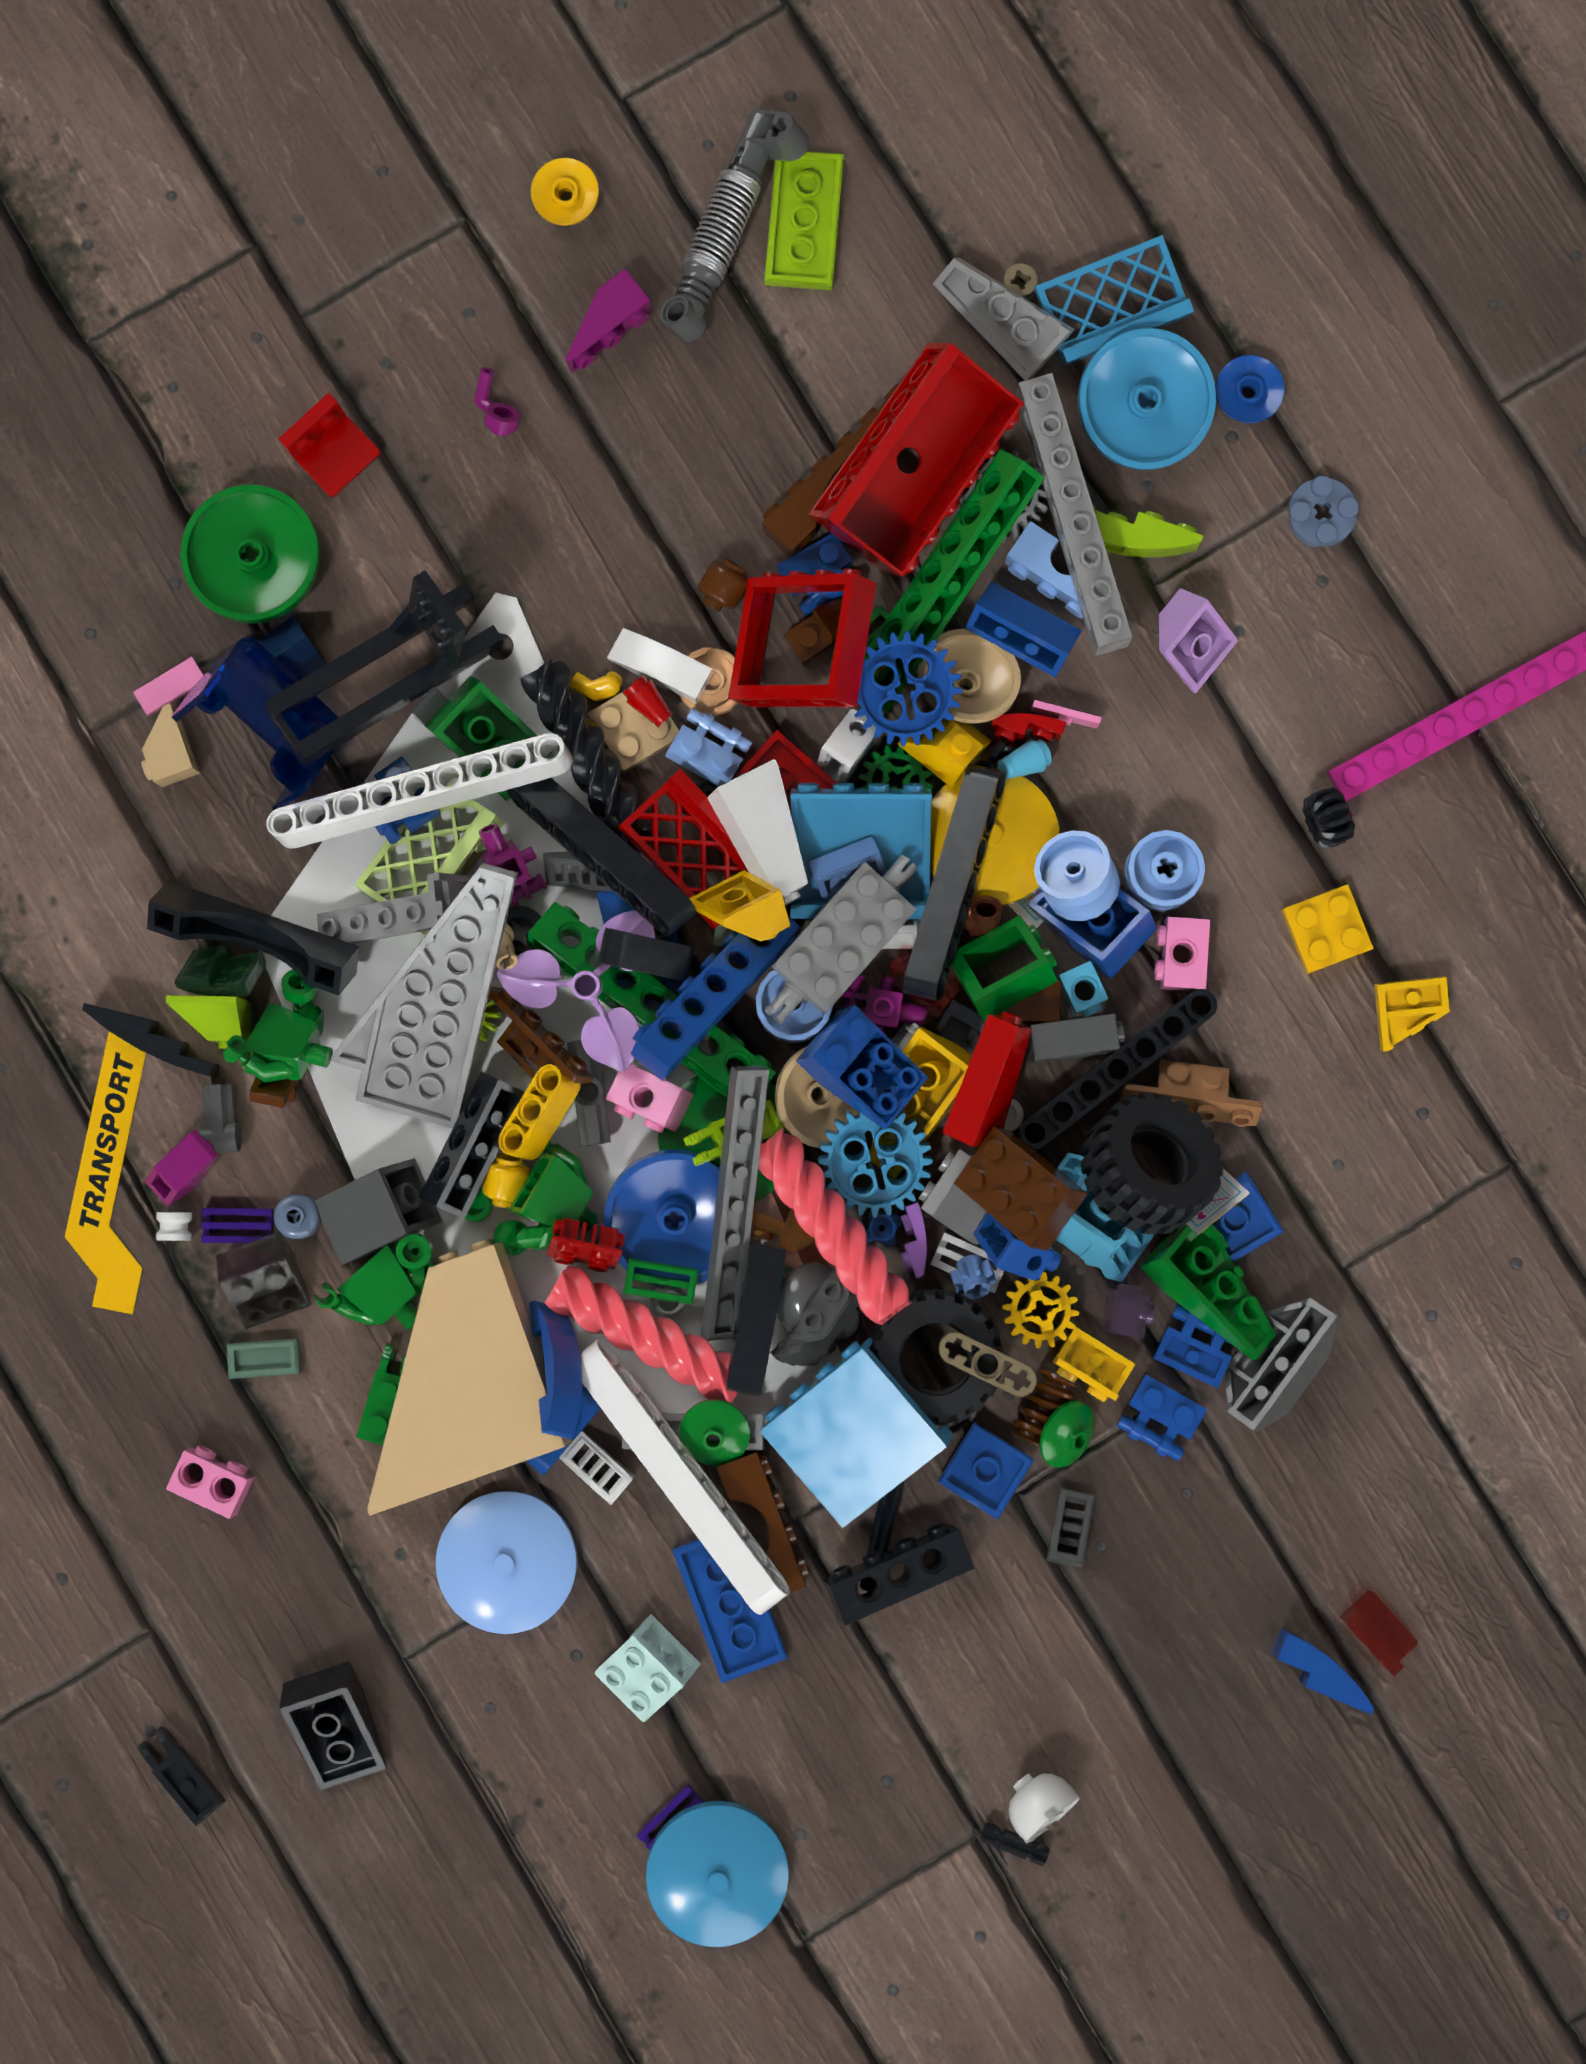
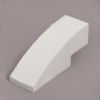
M625 628L622 629L607 656V659L640 677L644 675L648 681L652 679L654 684L666 691L669 689L695 704L699 702L713 676L712 668L670 647Z

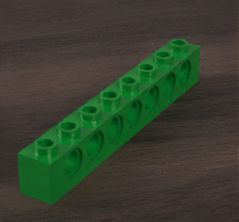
M1000 449L868 647L877 651L879 649L877 644L878 638H881L886 645L890 644L891 633H895L898 641H903L906 631H909L911 641L916 642L920 634H924L923 644L926 646L934 639L937 640L1045 477L1024 460ZM865 651L864 659L868 660L869 655ZM897 658L895 663L900 686L895 688L896 694H901L907 682L902 659ZM914 658L909 662L908 670L912 676L923 661L922 658ZM887 666L878 667L874 672L875 682L880 686L890 685L894 680L893 670ZM889 700L885 702L882 709L888 713L895 701Z
M554 902L528 932L527 944L533 949L544 950L550 953L558 961L560 970L572 979L581 971L594 972L597 968L590 964L589 959L599 957V951L596 947L599 929L595 927L589 928L580 921L579 915L568 906L562 907L557 902ZM565 936H573L579 941V944L567 946L561 939ZM610 966L600 975L603 988L597 998L611 1009L617 1007L627 1009L636 1018L640 1029L645 1023L651 1026L658 1019L655 1015L658 1010L648 1009L644 1001L653 999L662 1006L668 999L674 1002L680 993L677 991L672 992L666 988L657 975L627 971L619 967ZM621 978H627L632 981L634 987L623 989L616 981ZM685 1007V1010L689 1014L694 1016L699 1015V1013L694 1008ZM717 1024L700 1041V1043H712L716 1048V1052L712 1054L705 1053L698 1044L681 1062V1064L725 1098H728L730 1071L727 1065L730 1063H736L740 1066L766 1067L769 1069L768 1086L776 1074L767 1059L761 1055L754 1056L744 1048L745 1045L741 1039L731 1033L727 1035L717 1027ZM668 1030L662 1031L668 1039H677L673 1032Z

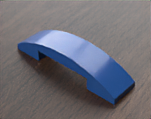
M533 1300L529 1303L532 1335L542 1337L547 1395L539 1399L541 1430L545 1434L570 1439L575 1436L582 1394L581 1359L576 1335L568 1316L556 1314L545 1303Z

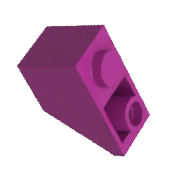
M195 1129L154 1166L145 1182L162 1202L169 1207L199 1186L219 1155L215 1152L211 1142L202 1137Z

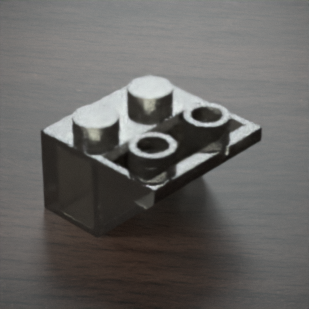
M280 1232L216 1255L218 1283L245 1329L311 1306V1300L296 1256L285 1236Z

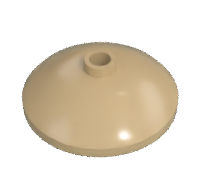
M967 629L951 630L939 635L934 651L939 653L947 649L948 652L943 658L945 663L956 661L954 667L949 670L950 673L961 674V678L953 682V687L962 689L960 686L965 685L970 689H963L962 693L952 696V699L960 704V707H949L948 709L954 720L963 723H983L1003 715L1014 703L1020 689L1021 673L1015 656ZM924 659L918 666L917 678L924 677L928 672V664ZM923 692L922 694L927 702L935 708V697L929 692Z
M805 1047L795 1053L781 1070L775 1088V1106L779 1120L789 1134L798 1137L805 1145L820 1148L821 1142H831L825 1135L826 1129L835 1132L838 1130L834 1123L835 1118L845 1123L847 1121L846 1110L851 1111L854 1116L859 1115V1112L821 1086L796 1062L798 1057L807 1048ZM817 1087L819 1096L813 1099L812 1091Z

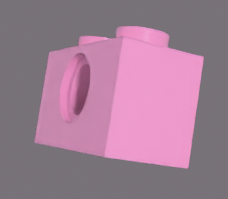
M1167 917L1164 920V925H1158L1157 946H1162L1161 960H1156L1154 979L1160 981L1159 989L1192 992L1206 989L1210 932L1209 919ZM1181 945L1188 949L1190 958L1187 963H1179L1174 959L1173 949L1175 946Z
M630 1065L626 1071H618L606 1099L617 1104L614 1109L615 1112L632 1120L635 1114L646 1118L643 1125L662 1133L664 1128L674 1132L677 1131L694 1094L666 1080L662 1081L657 1076L634 1065ZM652 1092L653 1101L648 1107L644 1108V1098Z

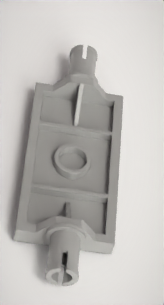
M900 855L883 877L866 862L862 863L771 967L782 976L785 981V988L765 1008L766 1013L771 1016L782 1007L773 1020L783 1024L784 1020L800 1002L805 1003L806 1001L813 1004L822 1014L826 1013L917 910L898 891L913 873L918 870L917 866L911 863L910 866L908 865L901 871L910 861L909 858Z

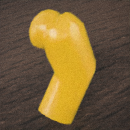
M577 672L570 682V687L580 691L584 696L593 701H601L615 696L619 692L623 680L616 672H608L605 676L595 680H591Z

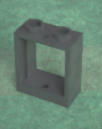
M1115 1014L1030 1025L1029 1028H1032L1027 1049L1030 1065L1110 1054L1119 1050L1120 1042H1124L1123 1025L1121 1021L1116 1022Z

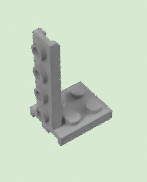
M447 873L427 875L428 893L317 914L318 932L351 944L430 930L472 876Z

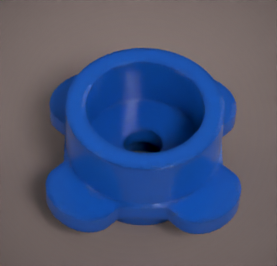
M878 1210L877 1217H873L870 1211L868 1213V1227L865 1229L867 1242L877 1241L886 1248L894 1246L896 1243L894 1236L896 1229L901 1226V1218L897 1214L888 1216L881 1213L880 1210ZM880 1225L885 1226V1230L883 1232L879 1231Z

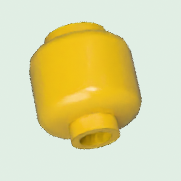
M507 1154L496 1155V1159L493 1160L482 1185V1192L492 1199L493 1205L503 1208L511 1206L530 1174V1168L523 1163L524 1160L522 1158Z

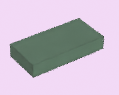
M299 1338L227 1344L229 1379L301 1373Z

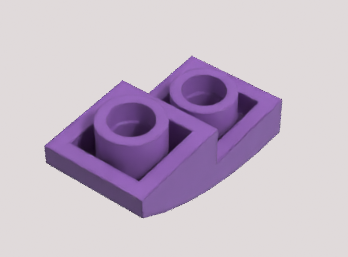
M917 1202L904 1207L906 1214L900 1216L907 1235L914 1234L916 1238L915 1241L904 1244L906 1252L900 1254L906 1273L914 1272L915 1278L923 1276L927 1254L925 1225L919 1203Z

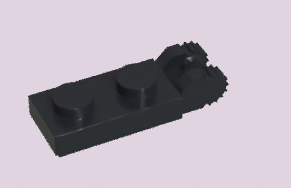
M161 1726L155 1731V1736L170 1756L162 1761L160 1754L147 1741H143L138 1745V1750L153 1769L151 1772L192 1823L198 1826L227 1800L184 1747L179 1746L178 1741L171 1732Z

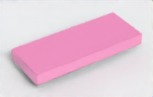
M190 657L133 693L146 715L150 716L162 709L163 705L172 703L207 680L194 658Z
M1034 700L1031 708L1033 713L1065 721L1066 725L1069 726L1072 722L1097 729L1102 718Z

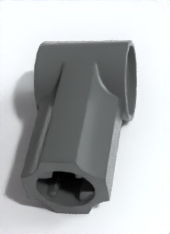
M216 1084L202 1086L204 1123L201 1124L200 1135L211 1142L216 1153L240 1152L242 1135L240 1124L236 1121L234 1085Z

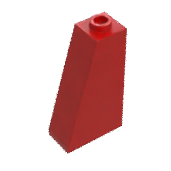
M1003 1011L1001 1015L988 1014L942 1133L972 1147H979L993 1127L1004 1129L1032 1028L1021 1024L1023 1018L1007 1011Z

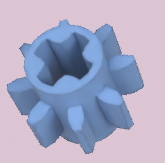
M968 1255L961 1258L956 1264L957 1270L950 1271L956 1292L958 1294L964 1293L969 1299L984 1297L990 1291L989 1284L996 1283L990 1260L982 1261L978 1255Z

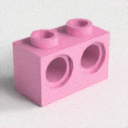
M197 1445L196 1449L189 1448L184 1450L166 1490L228 1519L237 1516L255 1476L248 1474V1468L241 1463L232 1460L225 1463L216 1459L217 1453L206 1447ZM192 1463L199 1464L203 1469L204 1475L200 1482L193 1480L189 1474ZM224 1478H229L234 1482L235 1493L233 1496H227L222 1492L221 1482Z

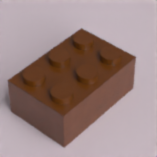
M998 1127L991 1129L953 1183L1027 1246L1046 1251L1088 1194L1012 1131Z

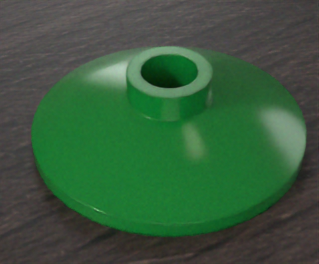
M710 1399L693 1405L685 1413L680 1424L679 1434L681 1442L695 1460L706 1465L719 1466L738 1459L745 1452L750 1440V1426L743 1412L735 1405L723 1400ZM709 1435H717L720 1440L711 1441L707 1437Z
M1069 1401L1058 1407L1048 1418L1040 1437V1453L1047 1464L1056 1468L1066 1467L1078 1460L1091 1442L1095 1428L1094 1414L1087 1404L1081 1401Z

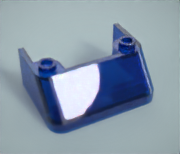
M250 637L241 638L193 686L171 717L177 722L196 706L208 714H216L224 706H227L276 751L270 760V768L274 777L285 788L273 805V810L287 806L306 792L334 751L333 749L305 767L302 765L292 751L290 742L283 739V733L280 728L273 724L264 711L267 699L298 682L299 679L258 641ZM317 696L283 715L284 720L299 741L339 718Z

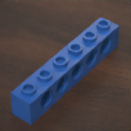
M788 917L790 927L779 932L775 938L762 941L764 946L756 945L749 936L732 931L721 945L724 949L718 955L711 953L700 966L702 972L695 979L689 976L677 992L680 993L678 998L674 1002L670 999L666 1000L655 1014L658 1019L651 1026L645 1023L632 1038L636 1043L631 1055L659 1079L664 1081L795 940L801 927ZM729 961H736L740 963L743 968H734ZM707 984L717 985L721 992L712 991ZM685 1007H692L696 1009L699 1015L694 1016L689 1014L685 1010ZM668 1030L673 1032L677 1039H668L662 1031Z

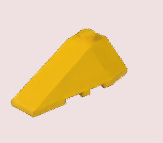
M919 1027L902 1052L928 1079L903 1110L906 1113L904 1122L906 1123L915 1118L917 1125L913 1132L923 1129L926 1136L919 1142H926L952 1109L972 1055L957 1043ZM885 1132L881 1134L878 1142L883 1146H890L896 1142L897 1135L893 1132ZM873 1141L869 1152L871 1161L881 1168ZM894 1165L888 1170L887 1174L893 1179H897L905 1168L900 1165Z

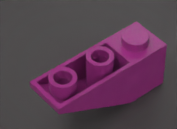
M623 269L597 289L565 358L571 373L578 368L580 370L587 368L593 363L597 353L605 347L607 349L613 348L623 338L622 334L632 327L636 329L642 326L649 319V314L652 312L650 299L626 269Z

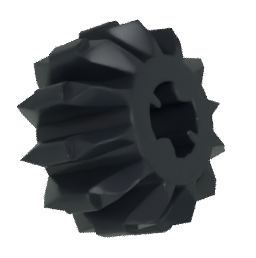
M1334 787L1322 789L1304 799L1302 810L1305 815L1304 822L1309 828L1308 832L1313 835L1314 841L1323 849L1341 845L1353 838L1355 823L1352 819L1353 814L1349 809V804L1344 799V795Z

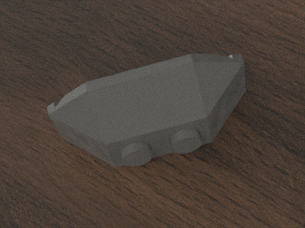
M1310 1297L1298 1303L1288 1304L1267 1311L1265 1315L1276 1334L1257 1360H1252L1238 1350L1225 1372L1227 1412L1255 1433L1290 1412L1330 1356L1339 1317Z

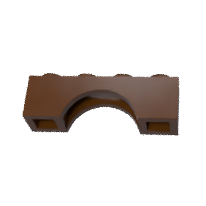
M758 1450L741 1455L736 1460L717 1466L729 1501H740L750 1504L764 1516L770 1532V1542L765 1553L786 1580L790 1593L805 1588L806 1581L804 1578L810 1576L803 1555L796 1557L792 1544L798 1542L791 1522L784 1524L780 1510L786 1508L779 1489L772 1490L768 1477L773 1475V1471L767 1455L760 1457Z

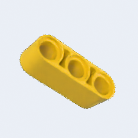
M546 1064L537 1071L499 1135V1147L502 1152L526 1160L538 1158L580 1090V1083L572 1082L555 1065Z

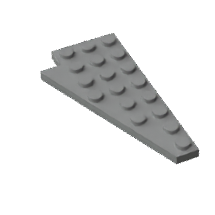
M482 863L331 1056V1061L362 1070L356 1101L453 1129L465 1100L516 882V872Z

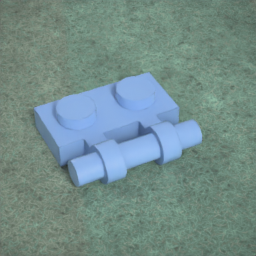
M692 708L686 720L698 726L697 729L694 731L682 725L665 757L719 787L732 780L743 758L732 753L733 748L735 747L746 754L753 742L741 736L742 732L733 727L731 730L715 721V716L706 712L703 714ZM709 732L725 743L723 746H720L704 736Z

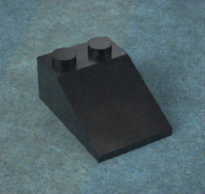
M350 1661L283 1683L279 1709L320 1790L387 1769V1763L363 1688Z

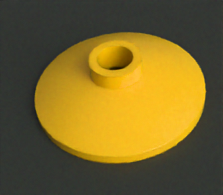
M558 158L549 161L537 171L532 180L531 199L539 215L550 223L561 226L577 224L593 212L598 202L599 187L594 173L587 165L576 159ZM565 192L572 194L571 199L567 201L561 200L560 196Z

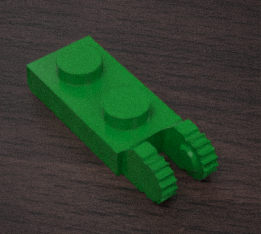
M388 1343L383 1351L379 1369L375 1371L356 1438L382 1446L384 1445L406 1354H404L400 1375L388 1372L395 1355V1346Z

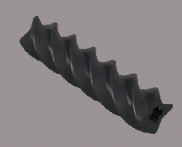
M549 660L535 671L520 679L526 695L537 704L538 715L548 731L562 738L572 755L571 773L577 786L588 794V803L592 813L638 854H641L634 844L618 829V826L639 808L637 806V790L629 780L620 776V759L612 750L604 747V732L600 724L587 717L586 698L580 691L570 687L571 675L568 666L563 661L552 663V660ZM637 819L630 825L639 836L652 837V820Z

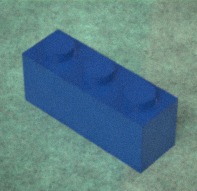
M992 581L977 602L965 627L967 630L1055 678L1082 630Z

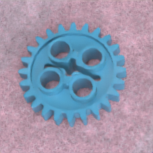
M846 1110L847 1121L845 1123L837 1118L834 1119L835 1126L838 1129L836 1132L826 1129L825 1135L831 1142L820 1143V1149L826 1152L827 1155L819 1156L818 1163L828 1166L822 1169L824 1177L831 1178L825 1183V1187L832 1190L837 1189L836 1192L842 1198H846L845 1207L847 1211L856 1204L858 1205V1214L860 1216L863 1215L866 1208H871L873 1217H877L879 1208H884L886 1214L890 1216L891 1205L896 1204L899 1209L904 1210L903 1199L906 1197L915 1202L916 1198L913 1189L921 1191L925 1189L924 1184L919 1179L930 1178L931 1176L930 1172L923 1168L924 1165H929L933 1162L930 1156L923 1155V1153L931 1149L929 1142H919L926 1136L925 1131L922 1129L913 1132L917 1121L913 1118L905 1123L906 1113L904 1110L898 1114L885 1130L860 1112L859 1115L854 1116L849 1110ZM866 1131L872 1133L885 1182L884 1189L878 1187L873 1164L870 1162L871 1157L865 1138ZM885 1132H893L897 1135L896 1142L890 1146L881 1145L878 1139ZM850 1141H859L863 1144L862 1151L856 1155L847 1154L844 1148ZM894 1165H900L906 1169L905 1174L899 1179H892L887 1176L888 1170ZM866 1174L872 1178V1181L867 1187L858 1188L853 1184L856 1176Z

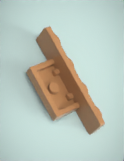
M1160 1059L1157 1069V1088L1124 1084L1118 1101L1119 1103L1127 1096H1138L1140 1093H1154V1097L1162 1094L1170 1096L1171 1101L1175 1103L1179 1100L1187 1104V1109L1193 1114L1197 1112L1204 1122L1232 1123L1240 1127L1256 1126L1262 1112V1102L1228 1097L1229 1068Z

